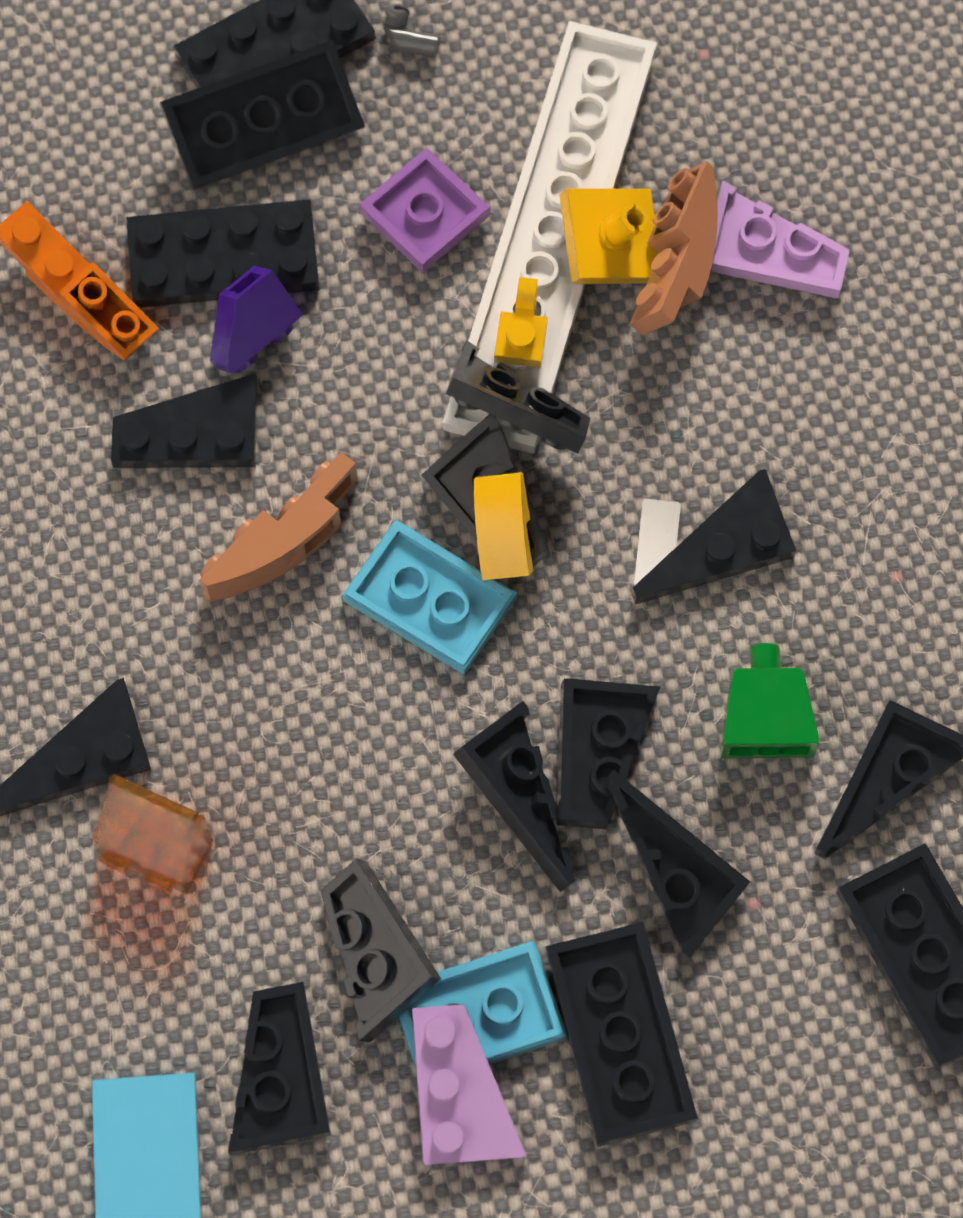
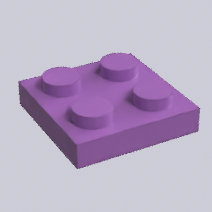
M427 147L359 204L360 214L422 273L490 216V206Z

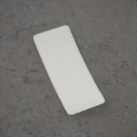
M654 499L643 500L634 585L677 547L681 508L679 502Z

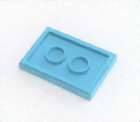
M395 519L342 597L345 603L465 675L517 599V592L496 579L482 580L481 570Z
M535 941L439 971L438 974L441 980L399 1016L415 1068L412 1008L464 1004L488 1064L567 1039V1034Z
M183 1073L92 1080L96 1218H202L196 1074Z

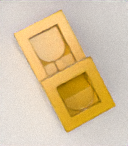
M523 472L476 477L474 479V509L482 580L529 576L533 572V565L526 523L530 520Z

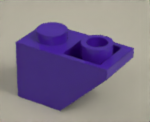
M254 265L219 294L210 362L215 368L231 374L247 369L257 360V353L269 343L278 342L289 335L293 330L292 324L303 316L272 270Z

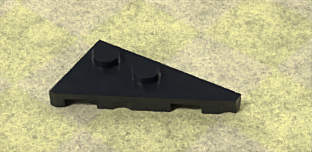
M766 469L758 471L632 588V597L635 605L795 557L797 550Z
M124 678L118 679L0 785V816L151 770Z
M889 700L814 854L827 859L963 759V734Z
M522 701L460 747L453 755L559 892H561L576 881L572 871L573 862L569 848L561 847L554 824V820L557 819V806L549 779L543 772V758L540 747L532 746L524 720L530 713L528 706Z
M613 770L605 780L606 786L682 953L689 958L751 881Z

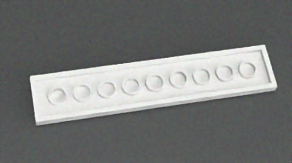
M569 21L468 340L480 348L477 357L496 368L499 363L494 362V353L500 312L515 313L519 277L538 279L535 316L548 317L542 366L537 368L504 364L516 371L514 376L527 389L539 387L552 394L586 285L572 284L559 194L567 188L615 189L657 47L656 42ZM451 396L443 420V430L465 436L489 413L480 409H467L458 404L454 397ZM501 423L510 448L532 454L535 453L540 436L524 429L514 430Z

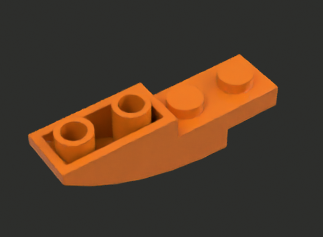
M28 201L0 224V244L26 269L25 275L76 324L125 362L158 332L159 328L94 262L89 264Z

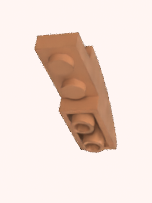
M708 161L689 170L687 168L681 169L672 177L668 184L669 193L653 218L655 225L647 244L658 255L651 264V270L653 271L646 287L642 289L636 298L637 308L630 321V325L642 336L673 323L679 308L695 302L703 296L714 258L718 218L714 168Z
M340 452L331 463L325 461L316 469L310 480L311 485L300 497L295 495L285 503L279 513V521L264 510L254 520L249 518L244 521L236 530L230 547L222 555L219 553L213 555L204 565L200 574L201 578L199 579L203 596L210 602H214L258 588L288 572L323 546L341 528L340 512L336 505L358 482L356 463Z

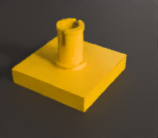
M567 188L559 194L572 284L647 283L653 271L651 270V264L658 255L647 244L655 225L653 223L655 213L651 189Z

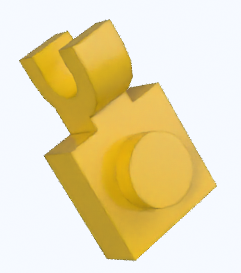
M519 277L515 313L500 312L494 362L541 368L548 317L535 316L538 279Z

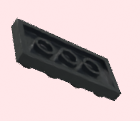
M258 0L173 45L175 56L196 88H200L331 40L334 41L338 55L342 58L374 41L376 37L375 29L355 0Z
M333 40L160 101L162 112L192 191L365 128Z
M311 199L126 217L132 301L139 308L216 301L221 292L254 265L272 270L288 293L320 290Z
M924 843L838 887L836 894L935 1069L938 1070L963 1056V907L928 846Z
M644 922L545 946L549 968L597 1147L697 1122L698 1116Z

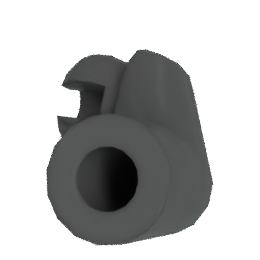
M398 3L389 5L385 10L386 17L382 19L383 30L393 46L401 52L436 58L439 50L440 36L416 31L408 19L410 11L405 5Z

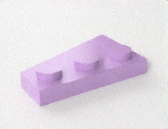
M722 180L717 200V237L710 272L839 299L850 249L802 223L797 225L773 213V207L760 200L755 203L736 193V187Z
M464 1004L412 1008L423 1165L527 1157Z

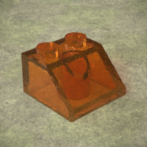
M115 774L111 777L92 838L98 854L101 855L99 861L123 874H126L128 868L146 876L144 879L146 884L165 894H171L172 890L175 889L187 895L214 843L205 816Z

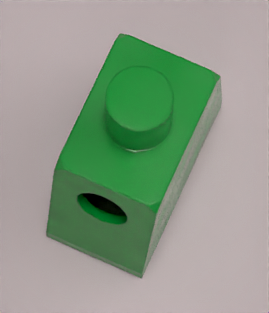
M760 643L751 646V668H738L733 670L721 743V759L814 758L819 745V735L803 669L780 668V647L776 644Z

